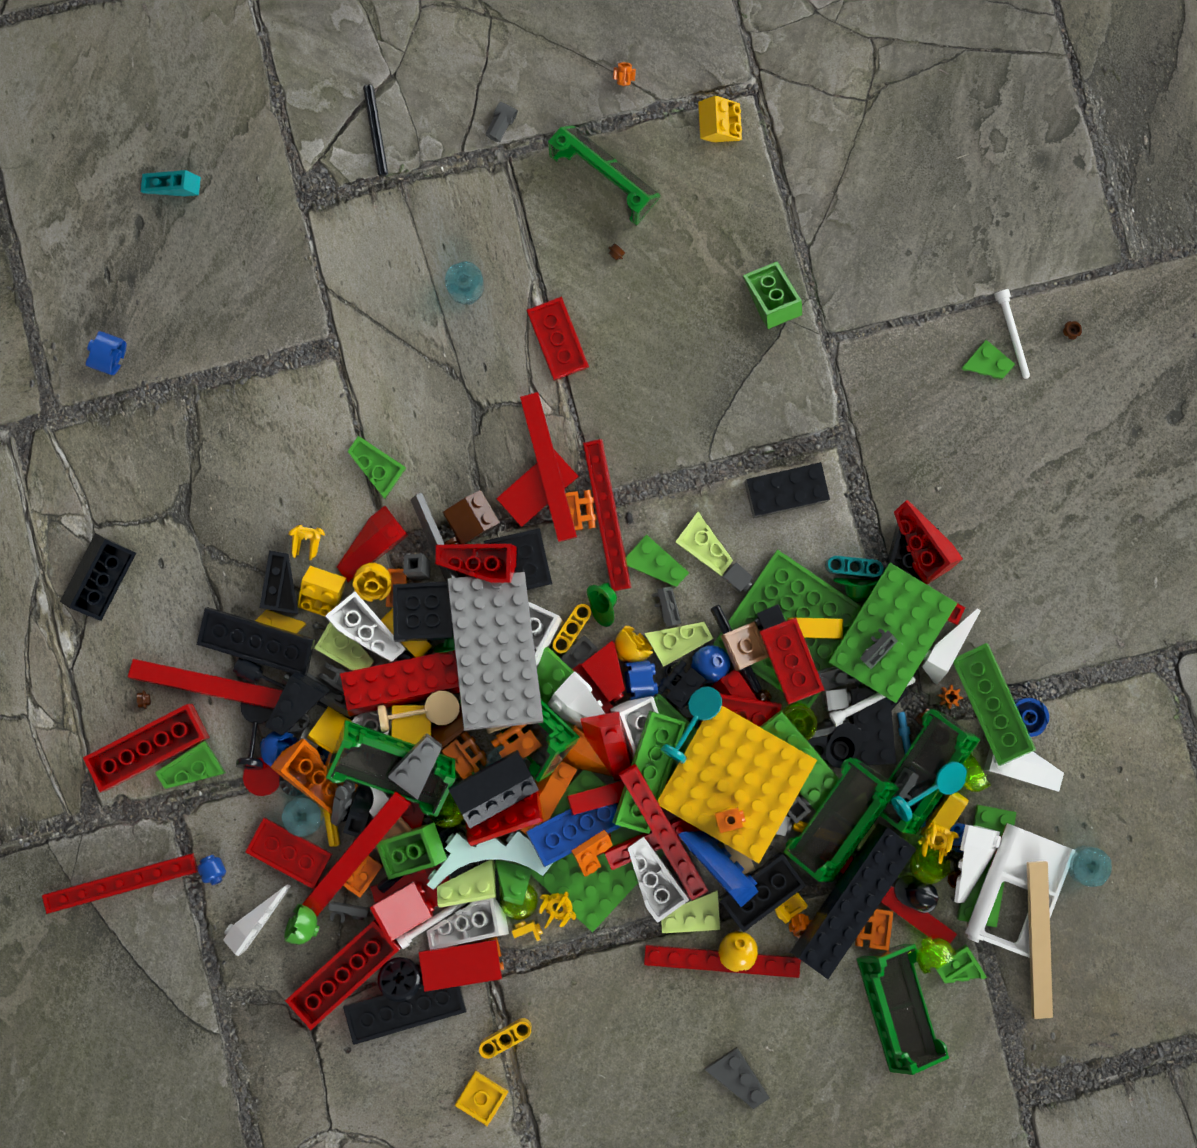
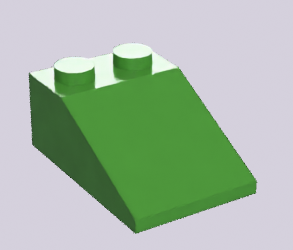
M778 261L743 275L758 313L767 329L802 315V300Z
M434 822L386 838L377 844L388 880L436 866L447 860Z

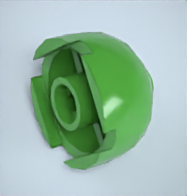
M297 904L293 910L296 914L292 919L289 918L284 933V938L286 939L284 941L300 945L308 942L312 936L316 937L319 926L317 925V916L314 911L307 906Z

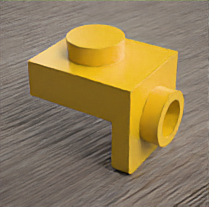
M797 892L777 907L775 913L786 924L793 916L805 910L808 905Z
M534 919L527 923L523 920L514 924L515 928L512 929L514 939L533 931L536 940H541L543 931L539 923L535 924Z

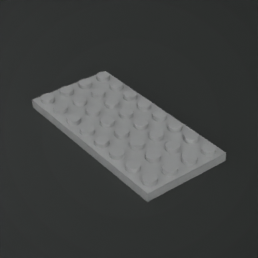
M525 572L514 573L511 583H491L473 576L449 578L447 582L464 731L543 723Z

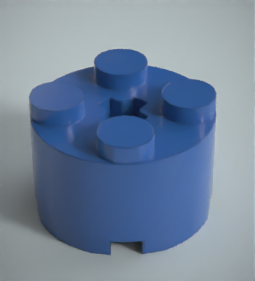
M99 331L95 340H90L87 350L90 353L86 360V366L114 376L121 367L118 364L120 358L124 359L126 341Z
M644 660L624 664V667H628V671H625L624 675L627 693H631L632 696L629 700L650 696L654 698V694H658L657 683L653 681V675L656 674L654 663Z
M1034 698L1014 700L1030 737L1040 735L1049 723L1047 707ZM1026 714H1029L1030 718L1025 720L1024 716H1026Z

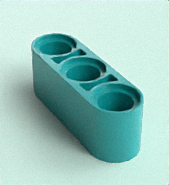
M833 556L825 564L826 570L836 575L875 578L883 572L882 563L873 559ZM832 560L839 562L840 567L838 570L831 568ZM851 562L858 564L859 569L857 572L851 571ZM870 564L877 566L878 571L876 574L870 573Z

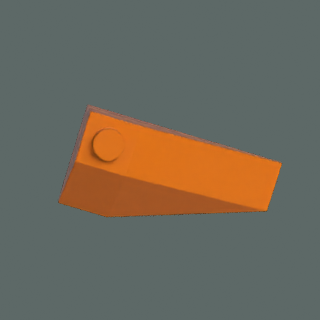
M572 725L571 729L580 738L562 761L574 768L611 776L584 737L583 730ZM565 750L556 755L555 758L559 759Z
M301 739L282 751L271 765V768L332 815L333 801L338 786L336 783L326 779L327 766L323 764L319 752L305 739Z
M554 758L551 764L554 765L558 759ZM561 761L551 775L540 782L534 779L539 789L543 822L520 829V832L526 834L528 830L550 819L574 778L577 769Z

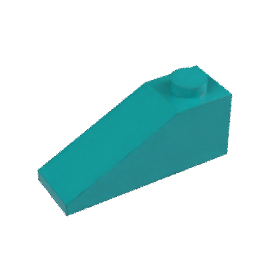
M186 170L142 174L141 193L183 197L198 196L201 177Z

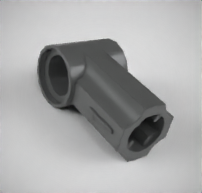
M500 101L495 109L494 118L485 133L486 136L495 142H501L508 126L514 122L518 110Z

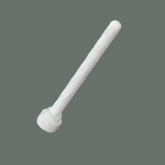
M1009 289L994 293L996 301L1002 306L1022 377L1027 379L1030 373L1009 305L1010 291Z
M914 676L911 678L907 686L915 683L916 679ZM876 693L843 711L834 710L829 713V716L835 727L843 724L846 717L884 699L885 696Z
M467 903L448 906L416 928L399 936L396 940L401 948L405 949L410 945L414 937Z

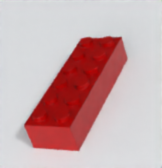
M455 650L340 673L349 716L377 711L380 705L391 708L392 705H405L427 700L436 691H448L452 694L460 693Z
M186 704L83 757V760L99 792H105L210 737L194 705Z
M374 919L292 993L285 1002L307 1027L312 1030L401 949V946L396 939L388 943L379 924Z

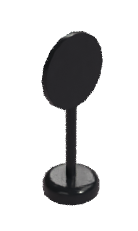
M241 702V713L248 722L253 723L248 758L237 759L236 767L248 770H262L263 762L253 758L257 726L268 721L274 709Z

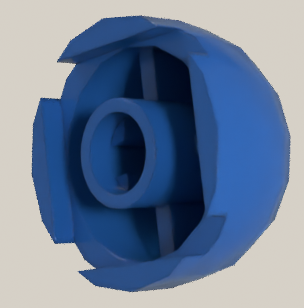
M707 645L698 649L692 657L691 667L707 680L705 683L715 684L729 673L731 667L730 658L721 647Z
M272 731L260 743L262 760L271 767L282 751L297 742V738L293 737L294 734L289 732L280 735Z

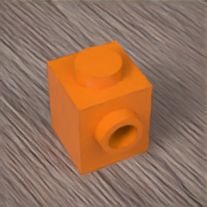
M738 807L715 812L720 833L743 828L742 823L746 822L743 810L739 811Z

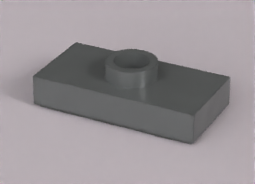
M831 718L808 726L813 738L833 734L837 728ZM847 718L843 721V724L850 723Z

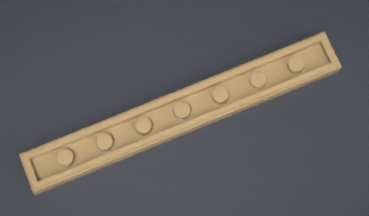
M1033 861L1027 862L1031 1012L1033 1019L1053 1018L1048 862Z

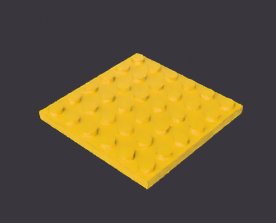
M721 706L719 713L715 717L702 721L684 753L687 757L684 764L679 762L657 802L660 807L755 862L760 863L817 759ZM738 807L739 811L743 810L746 822L742 823L743 828L720 833L715 812Z

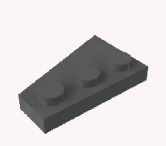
M426 733L388 773V778L418 800L442 749V744Z
M738 1047L705 1068L709 1074L753 1109L770 1099Z

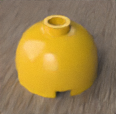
M367 563L357 569L353 578V587L361 599L368 602H373V599H379L380 601L387 597L391 591V575L381 564Z
M624 626L616 636L615 648L618 652L617 657L623 662L644 661L653 653V651H650L652 646L641 633L636 635L633 632L635 629L630 626Z
M742 931L728 933L722 939L719 946L720 961L727 969L734 972L749 970L755 964L758 956V947L755 939L750 934L743 933Z

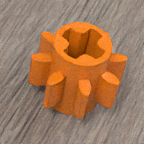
M619 63L618 68L614 67L613 79L617 80L618 85L628 86L631 84V81H635L636 69H632V64Z
M949 685L948 690L945 687H941L943 692L937 695L942 700L940 705L946 703L947 709H951L952 704L958 707V700L963 699L958 694L960 689L953 690V685ZM946 695H954V698L949 700L946 698Z
M797 914L791 918V923H788L789 931L793 932V935L797 938H800L812 920H809V916L805 914Z

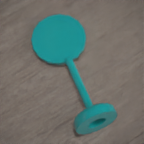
M702 687L691 695L689 711L694 716L676 747L665 744L661 748L662 752L682 764L686 762L687 757L679 750L697 720L704 721L715 717L721 709L722 697L716 689Z
M959 762L947 763L938 772L934 786L908 802L901 796H895L891 799L892 805L897 814L905 822H908L913 816L910 808L911 805L937 789L945 795L958 792L966 782L967 770Z

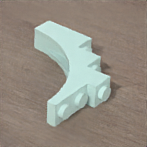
M520 830L517 833L512 832L506 840L509 842L507 845L497 837L479 843L477 846H470L468 839L460 832L456 833V835L452 833L445 842L448 844L445 849L451 854H446L447 860L440 863L442 866L439 870L434 869L429 875L428 879L430 881L427 885L431 889H435L448 875L458 868L482 860L501 859L517 862L530 867L542 876L552 864L543 867L528 836L520 832Z

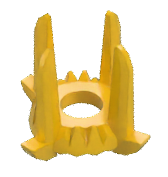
M297 525L289 531L288 535H292V557L296 558V554L299 555L301 540L304 538L307 540L308 538L310 539L309 561H311L317 555L321 535L325 536L324 531L318 527L313 529L302 527V525Z
M930 822L931 827L926 830L924 837L919 839L918 843L919 845L922 844L921 853L924 857H926L928 846L930 849L933 848L934 851L939 850V864H942L944 856H947V853L952 848L954 838H959L956 832L937 825L936 822ZM936 836H941L944 839L943 842H936L934 840Z
M565 892L564 895L555 893L551 895L542 894L540 896L543 902L539 908V913L542 914L544 909H546V913L550 915L544 929L550 925L554 918L562 920L559 927H564L570 918L576 919V914L572 910V903L568 898V892ZM558 903L555 910L553 904Z

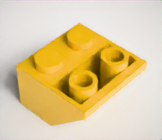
M712 96L698 102L700 139L710 142L742 140L740 103L719 96Z
M309 566L301 582L298 608L326 616L340 604L346 578Z

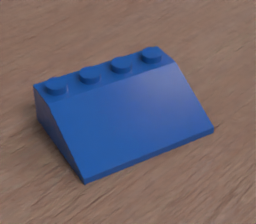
M704 831L681 832L679 834V837L740 907L759 892L755 887L757 882L750 875L746 877L742 873L744 868L738 861L732 862L730 859L732 855L725 847L721 849L717 845L719 841Z

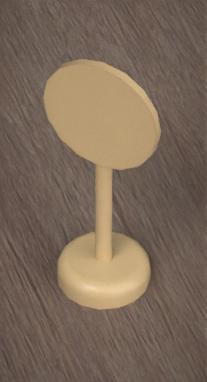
M448 691L432 693L425 702V709L388 715L384 705L378 706V716L382 732L389 730V720L426 714L432 723L447 725L452 723L459 713V702Z

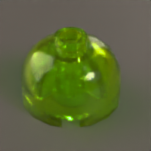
M793 703L782 710L807 741L814 736L817 730V718L810 707L801 703Z
M971 753L963 763L967 770L963 787L965 786L971 792H980L992 786V784L986 778V774Z
M444 788L441 799L445 793L446 788ZM450 792L438 816L429 815L431 821L444 828L455 827L464 819Z
M920 846L910 859V870L913 876L924 884H937L949 874L950 862L944 857L942 864H939V850L934 851L929 846L926 857H924L921 853L922 846Z
M528 883L523 905L503 900L501 893L500 907L504 914L511 919H526L537 909L538 893L530 883Z
M929 936L921 941L922 945L917 950L916 961L922 973L926 974L931 972L929 968L936 967V969H939L954 959L953 955H957V953L945 939H932Z

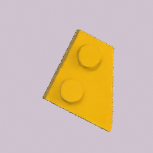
M267 609L255 620L256 622L297 634L307 625L303 621Z

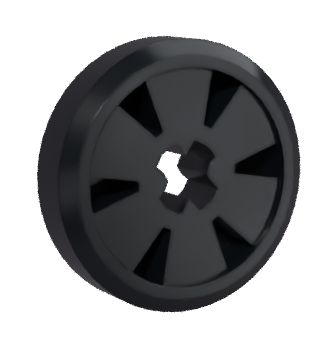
M397 957L389 960L382 966L378 974V987L382 994L391 1001L402 1002L412 998L421 985L420 970L408 958ZM399 975L404 978V980L400 981V984L395 981V979L399 978Z

